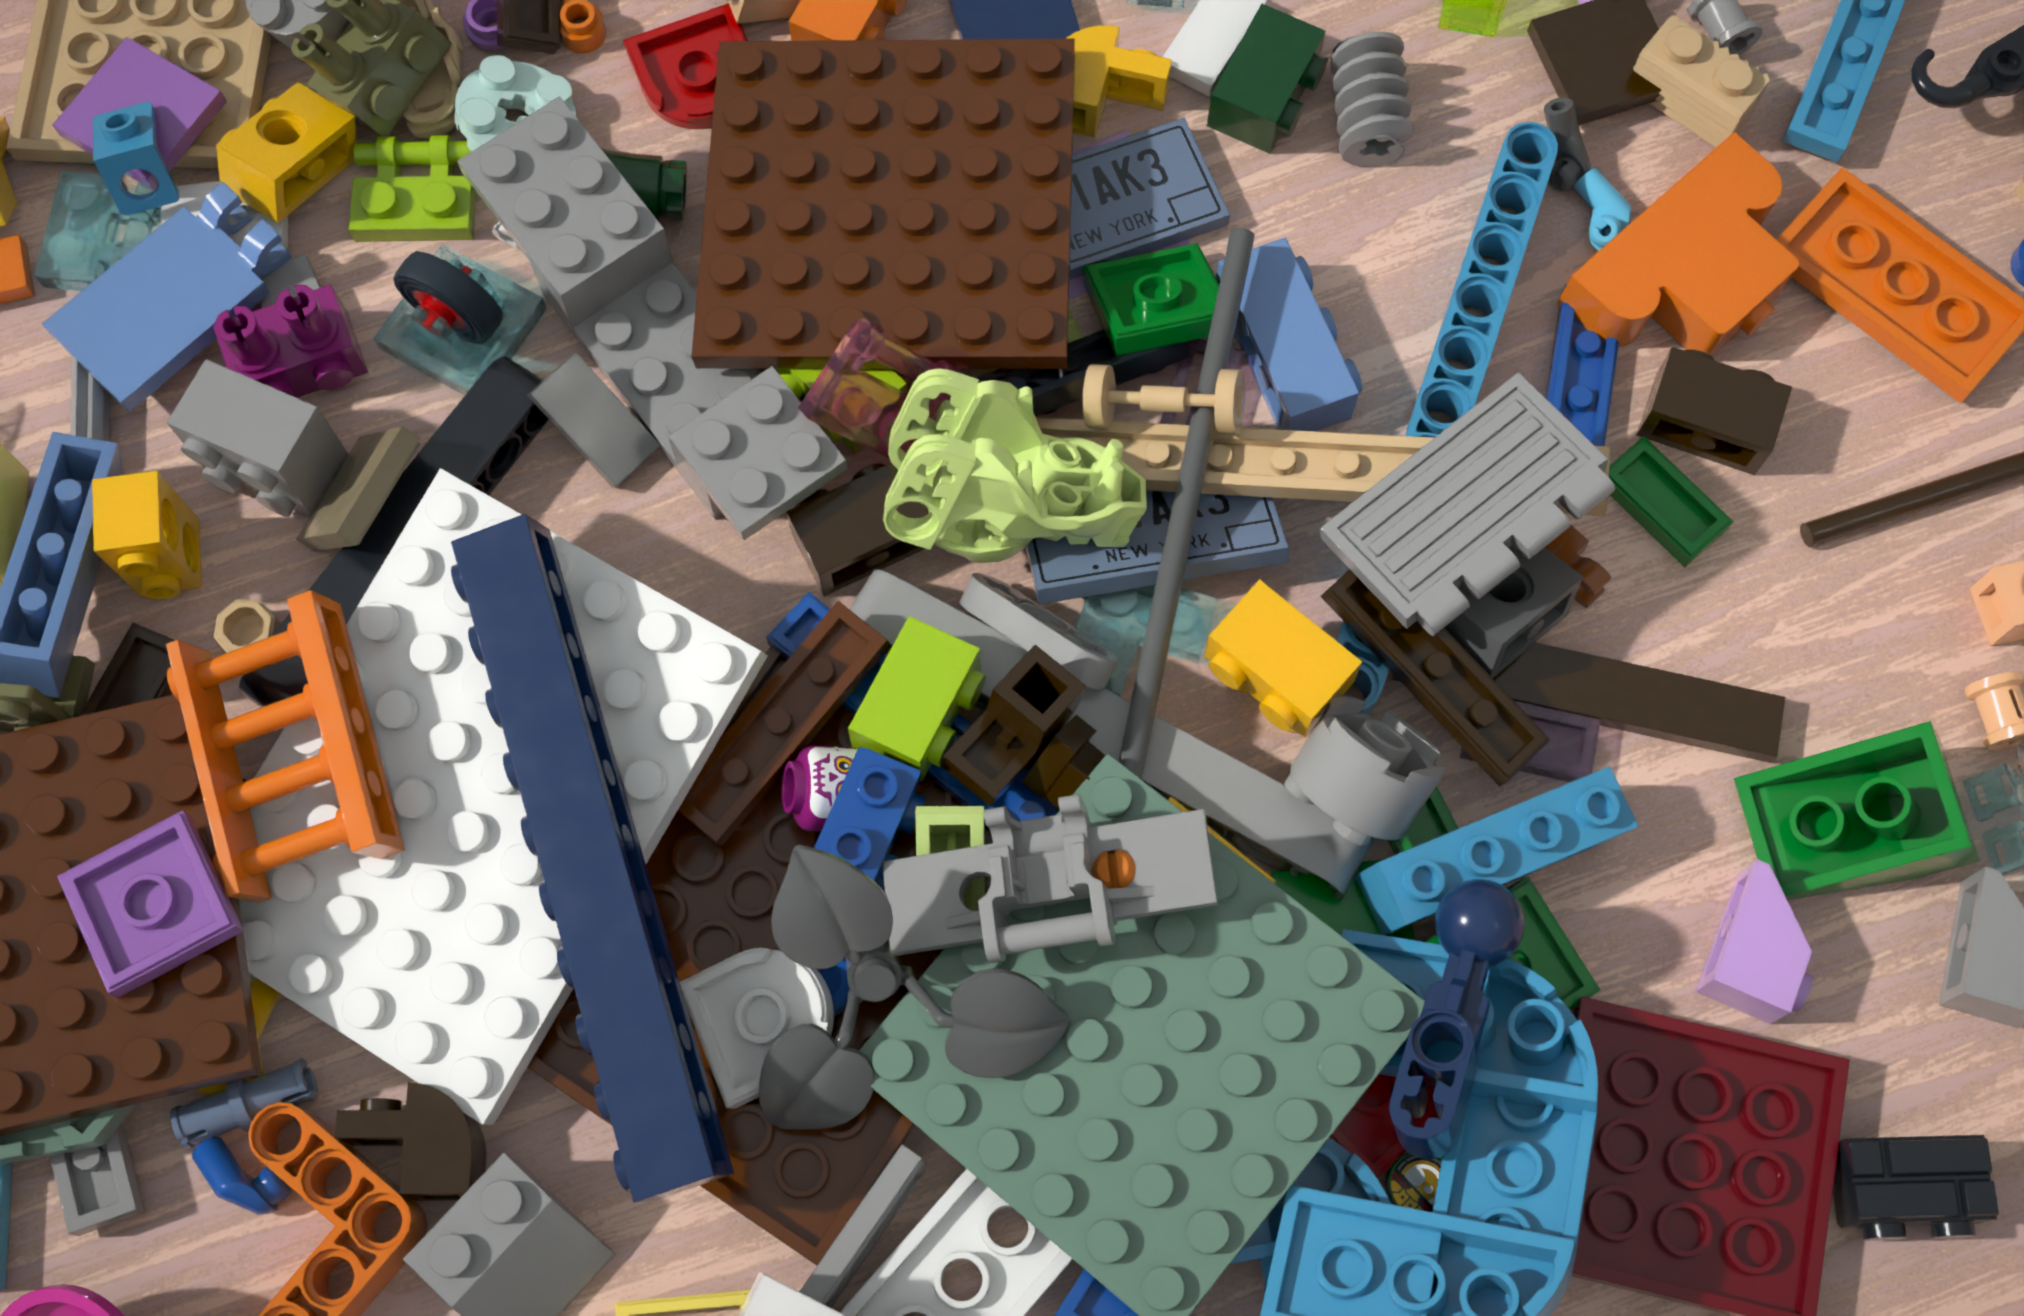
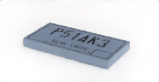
M1185 117L1073 155L1070 279L1082 276L1083 267L1086 265L1149 253L1228 226L1230 213Z
M1146 490L1147 509L1129 536V542L1125 547H1097L1092 538L1088 544L1070 545L1066 536L1058 541L1040 537L1032 539L1025 548L1038 604L1156 585L1175 492ZM1201 494L1183 580L1288 563L1289 547L1273 498Z

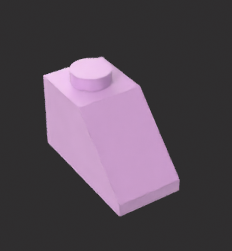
M1757 859L1738 874L1695 992L1772 1024L1790 1014L1791 1011L1798 1012L1802 1008L1811 990L1813 976L1805 973L1812 950L1770 864Z

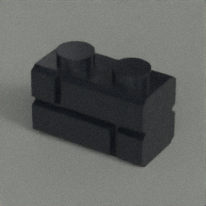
M1984 1135L1846 1138L1839 1141L1834 1177L1835 1189L1833 1191L1837 1224L1840 1228L1862 1227L1863 1240L1867 1241L1907 1238L1906 1226H1930L1932 1238L1934 1239L1976 1236L1974 1224L1996 1220L1999 1214L1995 1184L1990 1177L1992 1165L1988 1139Z

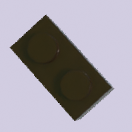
M1672 347L1656 373L1636 436H1645L1648 440L1755 475L1773 452L1792 386L1777 382L1769 374L1759 370H1741L1717 362L1712 356L1699 350H1681Z
M883 463L869 465L858 471L853 476L851 482L831 491L826 489L817 490L795 505V508L786 512L792 536L823 597L871 575L874 570H882L926 549L893 537L885 528L883 516L886 494L898 472V469L892 463L887 465ZM906 502L896 508L901 515L908 518H921L929 514L926 506L918 502Z

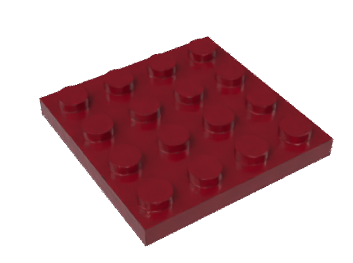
M1580 997L1574 1010V1016L1577 1021L1581 1019L1594 1050L1598 1075V1115L1572 1277L1731 1316H1816L1850 1059L1588 997Z

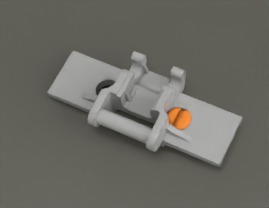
M1080 794L1058 798L1060 815L1024 821L1013 819L1005 806L984 810L986 826L990 829L993 844L883 861L885 894L891 904L893 915L892 933L889 937L890 952L893 956L983 942L989 964L1005 962L1006 954L1094 940L1098 941L1100 947L1114 945V925L1118 924L1117 921L1218 905L1205 810L1200 809L1091 827L1088 810ZM980 877H990L991 885L987 894L978 900L979 910L971 911L967 909L964 903V892L968 884ZM1087 898L1091 900V913L1008 926L1007 917L1011 910L1053 905Z

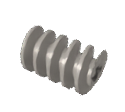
M1364 33L1346 38L1333 49L1330 69L1334 76L1332 88L1336 96L1334 107L1338 116L1339 153L1344 161L1352 165L1377 167L1394 163L1404 153L1405 149L1402 143L1411 138L1414 131L1410 119H1407L1411 112V104L1405 98L1409 91V84L1403 77L1407 69L1406 62L1401 57L1404 43L1401 37L1393 33Z

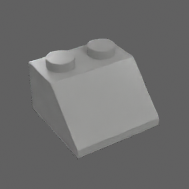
M503 1153L403 1260L461 1316H560L616 1254L524 1165Z

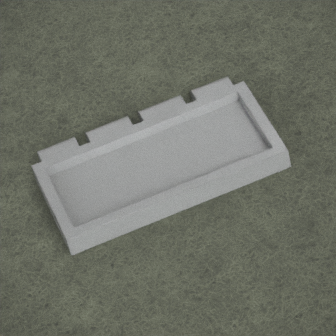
M1517 372L1320 528V535L1326 545L1406 629L1417 621L1430 635L1434 636L1470 607L1467 598L1458 589L1461 585L1476 599L1482 598L1520 567L1519 560L1509 549L1511 545L1526 559L1532 558L1570 527L1568 518L1559 509L1561 505L1574 518L1581 519L1615 491V486L1604 473L1608 458L1534 386Z

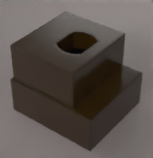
M1076 714L1054 736L1021 782L1041 798L1045 797L1059 809L1058 798L1073 795L1085 779H1090L1088 777L1090 773L1105 757L1104 753L1089 742L1097 730Z

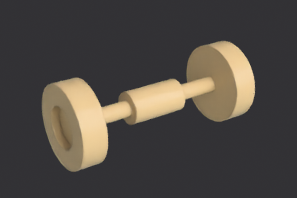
M1091 364L1086 371L1083 387V415L1085 424L1088 428H1109L1114 416L1115 403L1140 404L1141 411L1186 412L1188 406L1214 407L1217 432L1238 434L1241 430L1244 416V375L1242 370L1221 369L1217 377L1215 394L1188 393L1187 387L1143 385L1140 392L1116 391L1115 374L1112 366Z

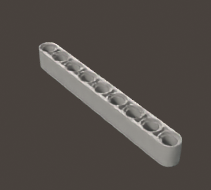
M874 570L850 607L853 613L889 641L891 647L885 653L886 655L890 652L909 616L980 648V672L986 675V681L974 706L983 711L987 708L993 688L1028 652L997 630L885 571ZM1086 687L1071 719L1077 714L1097 730L1089 742L1105 755L1108 753L1115 760H1119L1131 702L1105 688L1098 690ZM1154 717L1142 781L1168 800L1170 797H1173L1189 811L1204 809L1207 826L1236 849L1277 871L1290 870L1291 874L1297 877L1299 872L1308 875V873L1316 875L1330 884L1329 888L1336 891L1334 898L1341 899L1344 897L1373 843L1372 838L1365 846L1348 841L1334 829V818L1316 805L1305 803L1294 797L1284 784L1161 718Z

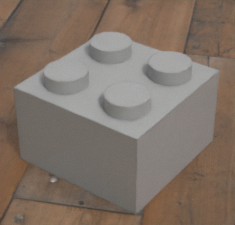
M207 359L203 362L167 421L169 427L183 442L181 451L187 457L202 465L204 470L201 475L208 482L230 493H236L238 488L241 487L257 494L255 498L260 504L285 517H290L293 511L310 517L348 456V452L317 406Z

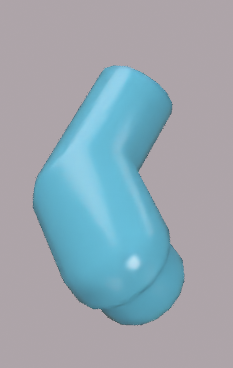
M1594 167L1575 183L1574 189L1592 208L1588 232L1589 240L1593 247L1601 250L1630 224L1632 208L1629 202L1600 170Z

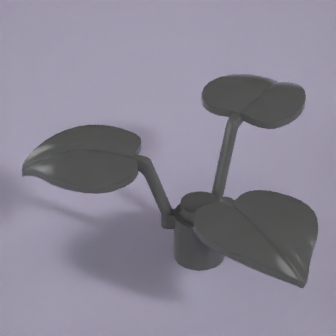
M796 845L794 847L785 877L773 904L771 923L775 942L781 952L790 960L812 969L831 968L846 957L847 981L850 989L847 991V1005L841 1029L835 1040L818 1025L811 1023L800 1024L782 1034L770 1047L761 1068L759 1100L762 1111L771 1125H775L780 1129L831 1128L850 1121L866 1107L874 1090L870 1087L874 1084L873 1068L865 1054L846 1046L853 1035L860 1003L863 1000L872 1002L882 1001L892 996L900 985L907 987L938 1025L951 1028L945 1041L946 1056L953 1066L964 1073L982 1078L1010 1076L1036 1064L1055 1047L1068 1027V1013L1054 1003L1037 983L1025 975L1011 970L992 968L978 971L957 986L951 998L952 1014L945 1012L915 978L913 968L901 966L900 955L893 956L891 954L889 937L893 926L892 908L887 895L881 887L863 871L838 856L804 845Z

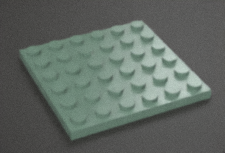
M1108 753L1088 776L1090 779H1085L1073 794L1081 795L1088 810L1091 827L1182 813L1181 810ZM1209 832L1218 905L1117 921L1118 924L1114 925L1115 944L1100 947L1097 940L1006 954L1005 962L989 964L983 942L944 948L918 979L919 983L945 1012L952 1014L951 998L953 992L963 980L978 971L992 968L1011 970L1025 975L1037 983L1054 1003L1068 1013L1069 1022L1066 1031L1055 1047L1036 1064L1021 1072L1001 1078H982L964 1073L953 1066L946 1056L945 1041L951 1028L938 1025L910 991H908L859 1050L867 1056L873 1068L874 1083L870 1087L1139 1316L1191 1315L1283 1198L1287 1190L1294 1184L1407 1040L1411 1027L1420 1017L1425 1002ZM1087 898L1053 905L1011 910L1007 917L1008 926L1091 913V900Z

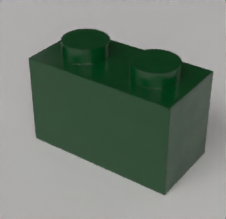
M1261 3L1211 94L1207 127L1270 154L1280 134L1290 137L1303 110L1304 104L1299 102V99L1305 88L1315 91L1324 74L1328 58L1321 55L1326 31Z

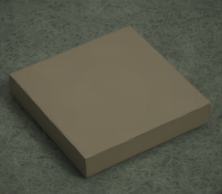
M403 426L360 436L296 540L313 551L359 545L419 447L420 438Z

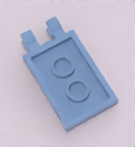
M221 182L207 195L197 217L183 206L42 323L49 334L129 413L217 339L213 325H215L216 318L221 312L228 310L231 316L236 318L233 307L245 306L251 310L269 295L270 292L261 279L292 258L290 252L280 243L282 241L280 235L263 219L246 234L241 247L229 237L230 234L238 232L253 219L240 206L242 203L240 197L224 182Z

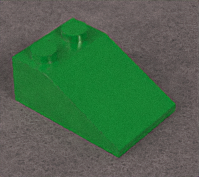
M1931 721L1734 778L1757 859L1770 864L1787 901L1912 880L1980 862L1941 740Z

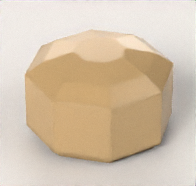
M236 599L217 614L214 639L228 653L271 637L281 623L261 600Z

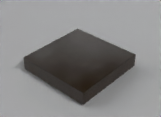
M1593 0L1530 21L1527 29L1529 37L1558 97L1573 100L1578 125L1657 101L1655 99L1660 96L1658 92L1661 89L1633 69L1639 54L1659 30L1645 0Z

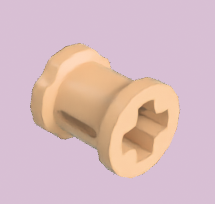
M2017 670L1995 674L1978 680L1964 688L1967 700L1975 701L1987 732L1983 743L1989 751L2011 748L2024 743V695L2021 690V686L2024 684V675L2022 671Z

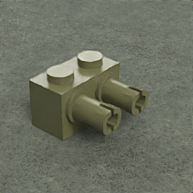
M326 0L331 8L341 13L350 23L337 41L329 36L319 24L315 23L306 25L299 32L312 45L308 47L301 40L294 39L291 46L292 53L315 70L306 86L354 115L355 123L378 136H388L452 43L419 12L397 0Z

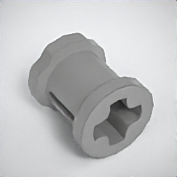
M1693 0L1687 8V13L1691 20L1701 22L1711 41H1718L1720 48L1728 47L1730 54H1742L1752 47L1763 33L1757 21L1747 18L1737 0Z

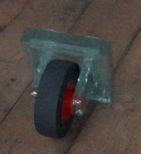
M441 244L434 255L415 251L398 268L393 279L395 287L403 298L373 339L380 350L465 396L493 361L504 356L510 359L514 357L547 310L543 297Z

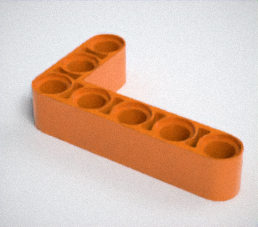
M278 1102L268 1105L256 1114L250 1124L248 1133L250 1149L262 1163L335 1227L258 1316H361L406 1262L403 1258L426 1235L427 1220L425 1212L416 1201L400 1195V1187L353 1146L336 1139L335 1131L322 1119L291 1103ZM298 1121L302 1131L301 1139L296 1148L289 1153L281 1155L277 1147L278 1135L288 1123ZM347 1163L352 1174L351 1183L342 1195L331 1199L326 1191L327 1177L336 1166ZM397 1206L402 1216L401 1228L394 1238L381 1243L376 1237V1220L384 1210ZM348 1261L354 1272L353 1285L344 1296L334 1299L328 1288L329 1275L338 1264Z

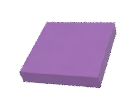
M126 37L52 126L61 137L93 155L92 119L94 116L150 101L155 109L157 148L170 172L227 101L221 90ZM134 169L125 173L153 191L158 186L157 178L149 171Z
M184 810L57 876L108 994L116 998L133 991L244 931L231 901L226 895L225 888L192 817Z

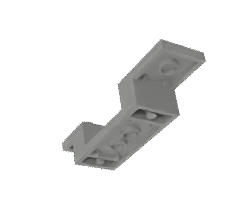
M560 96L457 161L462 174L530 261L544 297L642 425L657 440L661 450L714 519L724 514L741 538L746 540L848 470L846 459L773 366L761 374L757 369L695 368L691 355L697 292L673 263L662 225Z

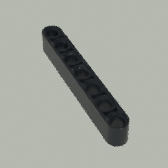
M507 356L493 361L404 470L360 544L342 547L309 590L340 603L347 624L440 468L489 496L549 420L527 396L543 379ZM290 613L272 636L287 631L288 624L292 622ZM297 655L243 675L239 684L240 693L260 707L302 693L304 685L308 683L302 659Z

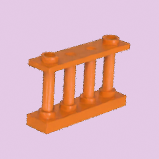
M312 590L286 599L292 622L287 626V631L212 658L210 651L180 640L166 644L171 665L167 671V680L173 695L180 702L216 854L213 857V865L229 898L258 903L272 899L266 871L344 843L350 847L352 853L378 859L405 851L341 604ZM297 655L302 659L308 681L304 685L302 693L232 719H227L219 684ZM312 717L318 721L324 744L320 748L319 755L243 782L234 748L235 745ZM327 780L334 784L340 809L336 812V818L270 842L258 844L250 808Z

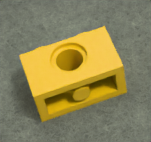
M297 82L279 97L270 99L261 111L240 127L228 131L221 141L216 144L220 183L224 182L240 197L242 202L274 222L279 223L354 162L353 147L356 143L355 116Z

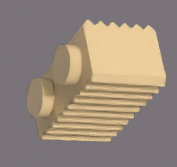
M1679 15L1670 16L1643 48L1633 68L1635 72L1661 89L1658 92L1660 96L1655 99L1657 101L1649 104L1715 147L1720 145L1733 132L1738 133L1750 118L1770 81L1768 73L1760 74L1758 67H1750L1748 60L1743 61L1739 59L1738 54H1730L1728 47L1720 48L1718 41L1710 42L1708 34L1700 35L1698 28L1689 27V22H1680Z

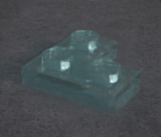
M1155 585L1087 596L1076 629L1100 643L1118 657L1119 660L1105 689L1120 697L1122 696L1138 645L1143 647ZM1181 588L1168 655L1199 663L1217 607V598Z

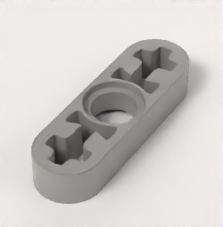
M972 574L959 602L966 611L1027 651L1036 644L1087 687L1098 690L1105 688L1119 660L1112 651L1008 584L985 574Z

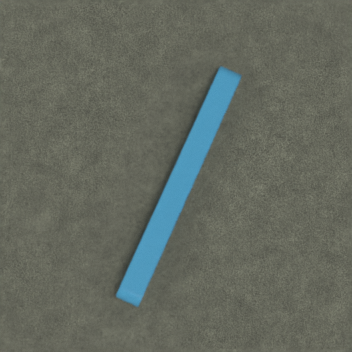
M1524 122L1517 124L1509 130L1504 139L1404 436L1435 438L1476 404L1557 156L1558 143L1555 135L1549 128L1540 123ZM1517 158H1526L1530 160L1533 164L1523 163L1519 161ZM1499 207H1509L1518 214H1508ZM1482 257H1493L1499 260L1502 265H1491L1485 262ZM1475 307L1483 311L1486 317L1472 316L1464 308ZM1446 359H1460L1470 369H1456L1450 366ZM1428 411H1442L1448 414L1453 422L1447 424L1439 423L1431 418ZM1342 620L1336 641L1362 661L1353 685L1360 689L1363 693L1364 701H1366L1360 712L1370 716L1380 697L1389 669L1365 644L1361 643L1354 636L1353 631Z

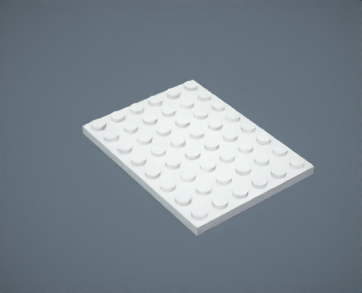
M440 468L346 624L405 851L378 859L352 853L350 847L344 843L266 871L272 899L261 903L239 899L245 949L250 955L248 959L253 960L248 969L250 974L411 1079L442 1091L452 1098L465 1114L482 1125H494L573 988L567 985L559 969L557 951L563 946L556 921H552L547 916L540 900L539 884L544 881L539 859L538 856L530 852L522 835L521 819L526 816L520 791H516L510 784L504 769L503 755L509 752L504 732L493 721L486 704L485 693L486 690L491 689L486 667L477 660L469 642L468 629L474 626L468 603H465L458 595L451 576V567L457 564L451 541L522 514ZM551 532L644 860L647 863L768 655ZM312 717L284 727L254 778L319 755L320 748L324 744L318 721ZM327 780L252 807L250 812L258 844L261 845L336 818V812L340 809L334 784Z

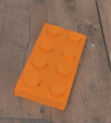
M1844 167L1839 169L1776 239L1799 261V266L1791 278L1959 403L1966 399L2024 331V299Z

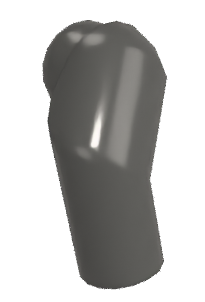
M1562 97L1549 101L1544 106V114L1547 128L1555 135L1558 143L1557 156L1549 180L1556 189L1566 192L1572 190L1575 183L1586 172L1591 170V163L1579 130L1574 102L1570 98Z

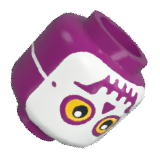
M814 745L801 750L795 761L787 762L781 783L782 805L786 814H793L796 823L803 830L822 831L859 748Z

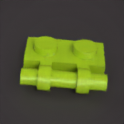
M432 135L429 141L400 142L398 136H378L376 142L355 143L353 155L356 166H377V177H353L349 232L354 241L473 240L476 191L465 176H454V166L458 165L457 161L471 152L467 147V141H453L450 135ZM431 165L430 176L401 177L402 166Z

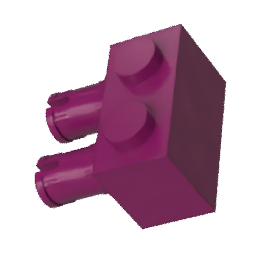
M331 284L316 290L311 289L307 285H295L294 287L298 295L296 297H293L287 288L278 295L276 304L253 312L245 306L233 307L236 318H233L229 311L225 310L217 316L215 325H213L228 369L296 398L321 389L334 390L350 383L354 377L368 373L348 312Z

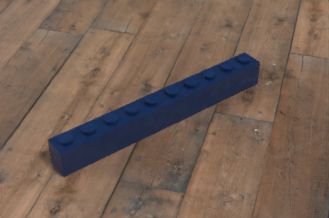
M522 514L453 540L451 544L457 564L451 567L453 584L460 598L465 603H468L474 626L468 629L469 642L477 660L482 665H485L491 689L486 690L485 693L486 704L495 724L503 729L509 752L503 755L504 769L510 784L516 791H520L526 812V816L521 819L522 835L530 852L538 856L544 881L539 884V896L544 911L552 921H556L563 947L557 951L558 965L565 982L571 988L574 987L581 1014L576 1016V1030L584 1050L589 1055L593 1054L600 1080L596 1082L594 1087L595 1099L604 1120L612 1123L619 1150L614 1152L613 1156L614 1168L619 1183L625 1191L631 1192L633 1203L658 1200L735 1174L550 529L527 514Z

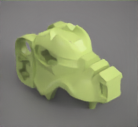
M939 368L928 370L917 377L891 428L888 455L891 463L898 469V472L886 494L883 522L886 530L893 537L903 542L929 550L935 545L945 549L946 552L965 557L975 563L1000 562L1009 559L1022 551L1032 539L1039 537L1058 541L1066 536L1070 545L1088 544L1092 538L1097 547H1125L1129 542V536L1147 509L1146 479L1121 460L1123 444L1117 439H1111L1105 448L1080 437L1058 438L1042 434L1033 412V396L1030 387L1017 389L1009 382L997 380L979 383V379L952 370ZM940 392L949 394L950 400H944L941 403L936 414V421L929 418L930 399H936ZM918 439L911 445L907 453L900 448L904 442ZM906 502H918L928 507L929 514L921 518H908L901 515L896 508Z

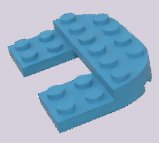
M1343 929V938L1424 1001L1429 986L1442 980L1449 954H1447L1441 944ZM1511 959L1489 967L1483 993L1489 1001L1490 1007L1477 1051L1478 1068L1458 1140L1455 1146L1443 1155L1432 1212L1291 1185L1285 1197L1260 1316H1551L1566 1292L1576 1259L1598 1115L1597 1065L1590 1038L1581 1019L1577 1021L1570 1009L1556 995V988L1531 969ZM1407 1040L1380 1074L1397 1077ZM1442 1040L1432 1044L1425 1056L1434 1062L1445 1063L1455 1059L1461 1053L1462 1047L1453 1041Z

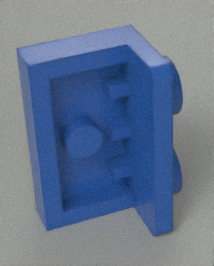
M865 747L859 748L814 848L838 856L851 863L871 877L885 893L883 861L901 859L891 854L900 831L912 835L916 827V806H924L927 799L916 794L919 787L921 770Z

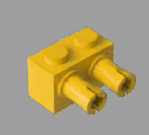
M1260 579L1209 634L1204 655L1210 661L1208 663L1209 669L1222 683L1239 692L1251 694L1261 702L1259 709L1272 724L1281 730L1298 733L1303 738L1315 727L1330 701L1335 697L1342 696L1354 683L1362 664L1360 659Z

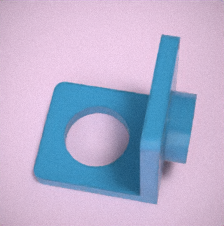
M150 101L93 117V161L122 215H132L175 203L179 200V191L157 148L155 109ZM143 169L151 172L157 178L158 186L149 194L136 195L124 189L120 182L121 178L130 170Z

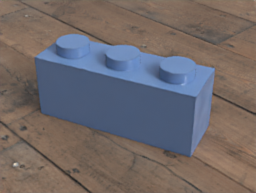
M1286 237L1252 249L1234 335L1277 429L1318 431L1351 419L1359 393L1362 391V383L1354 362L1350 358L1344 360L1335 342L1337 341V329L1330 311L1326 307L1319 308L1311 291L1313 289V279L1306 260L1302 256L1295 257ZM1225 259L1218 261L1216 272L1218 283H1220Z

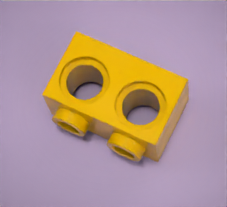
M158 471L92 479L94 552L139 596L149 599H171L179 596L181 590L202 588L200 519Z

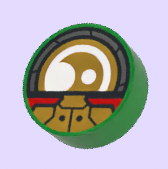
M1407 1153L1399 1158L1389 1169L1385 1181L1386 1194L1391 1204L1432 1212L1442 1157L1422 1159Z

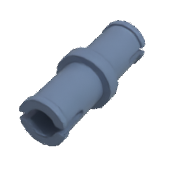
M301 1058L294 1061L293 1064L249 1081L243 1078L227 1082L226 1089L184 1106L179 1105L172 1108L170 1111V1121L177 1140L181 1139V1146L185 1149L194 1147L205 1139L239 1127L247 1132L256 1114L268 1105L281 1102L291 1103L296 1106L306 1101L316 1100L318 1097L316 1080L311 1068H307V1062Z

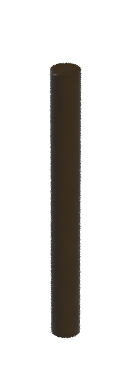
M2024 451L1802 523L1800 526L1801 537L1808 547H1812L2023 478Z

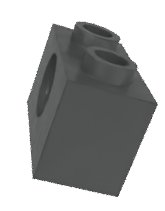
M1511 545L1509 549L1519 560L1520 567L1480 599L1473 597L1462 585L1458 588L1467 598L1470 607L1444 628L1492 678L1568 615L1583 580L1582 575L1545 547L1532 558L1526 559Z

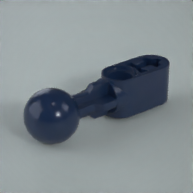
M1472 879L1457 884L1443 896L1436 911V934L1441 946L1449 956L1442 980L1429 986L1420 1017L1411 1027L1389 1105L1390 1115L1400 1144L1408 1153L1418 1158L1434 1159L1448 1153L1458 1140L1478 1068L1477 1051L1490 1003L1483 993L1489 967L1498 965L1512 956L1519 947L1524 935L1525 918L1519 901L1506 887L1491 880ZM1442 1040L1453 1041L1462 1047L1461 1053L1455 1059L1445 1063L1434 1062L1425 1056L1432 1044ZM1427 1086L1434 1090L1433 1101L1438 1118H1428L1424 1128L1415 1127L1412 1117H1422L1426 1110L1429 1099Z

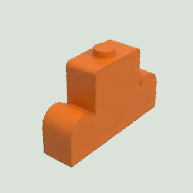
M1733 132L1573 273L1557 305L1561 306L1562 302H1567L1575 310L1574 318L1588 331L1595 332L1603 342L1608 337L1617 339L1619 341L1618 346H1626L1635 341L1651 317L1687 350H1699L1710 356H1713L1740 330H1743L1750 336L1774 312L1775 308L1770 303L1779 295L1799 266L1798 259L1761 226L1781 195L1783 184L1780 174L1770 162L1737 133Z

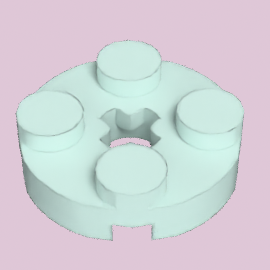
M501 55L489 56L482 60L480 68L470 73L458 88L455 99V124L457 130L460 128L461 133L467 138V147L472 152L527 117L520 116L516 122L506 119L507 109H519L530 115L560 96L576 116V109L571 98L572 88L564 77L554 75L536 65L511 61Z

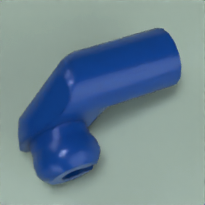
M220 1137L205 1139L195 1147L192 1153V1159L216 1196L252 1213L263 1215L277 1210L276 1204L287 1198L291 1193V1187L268 1167L261 1170L256 1178L242 1170Z

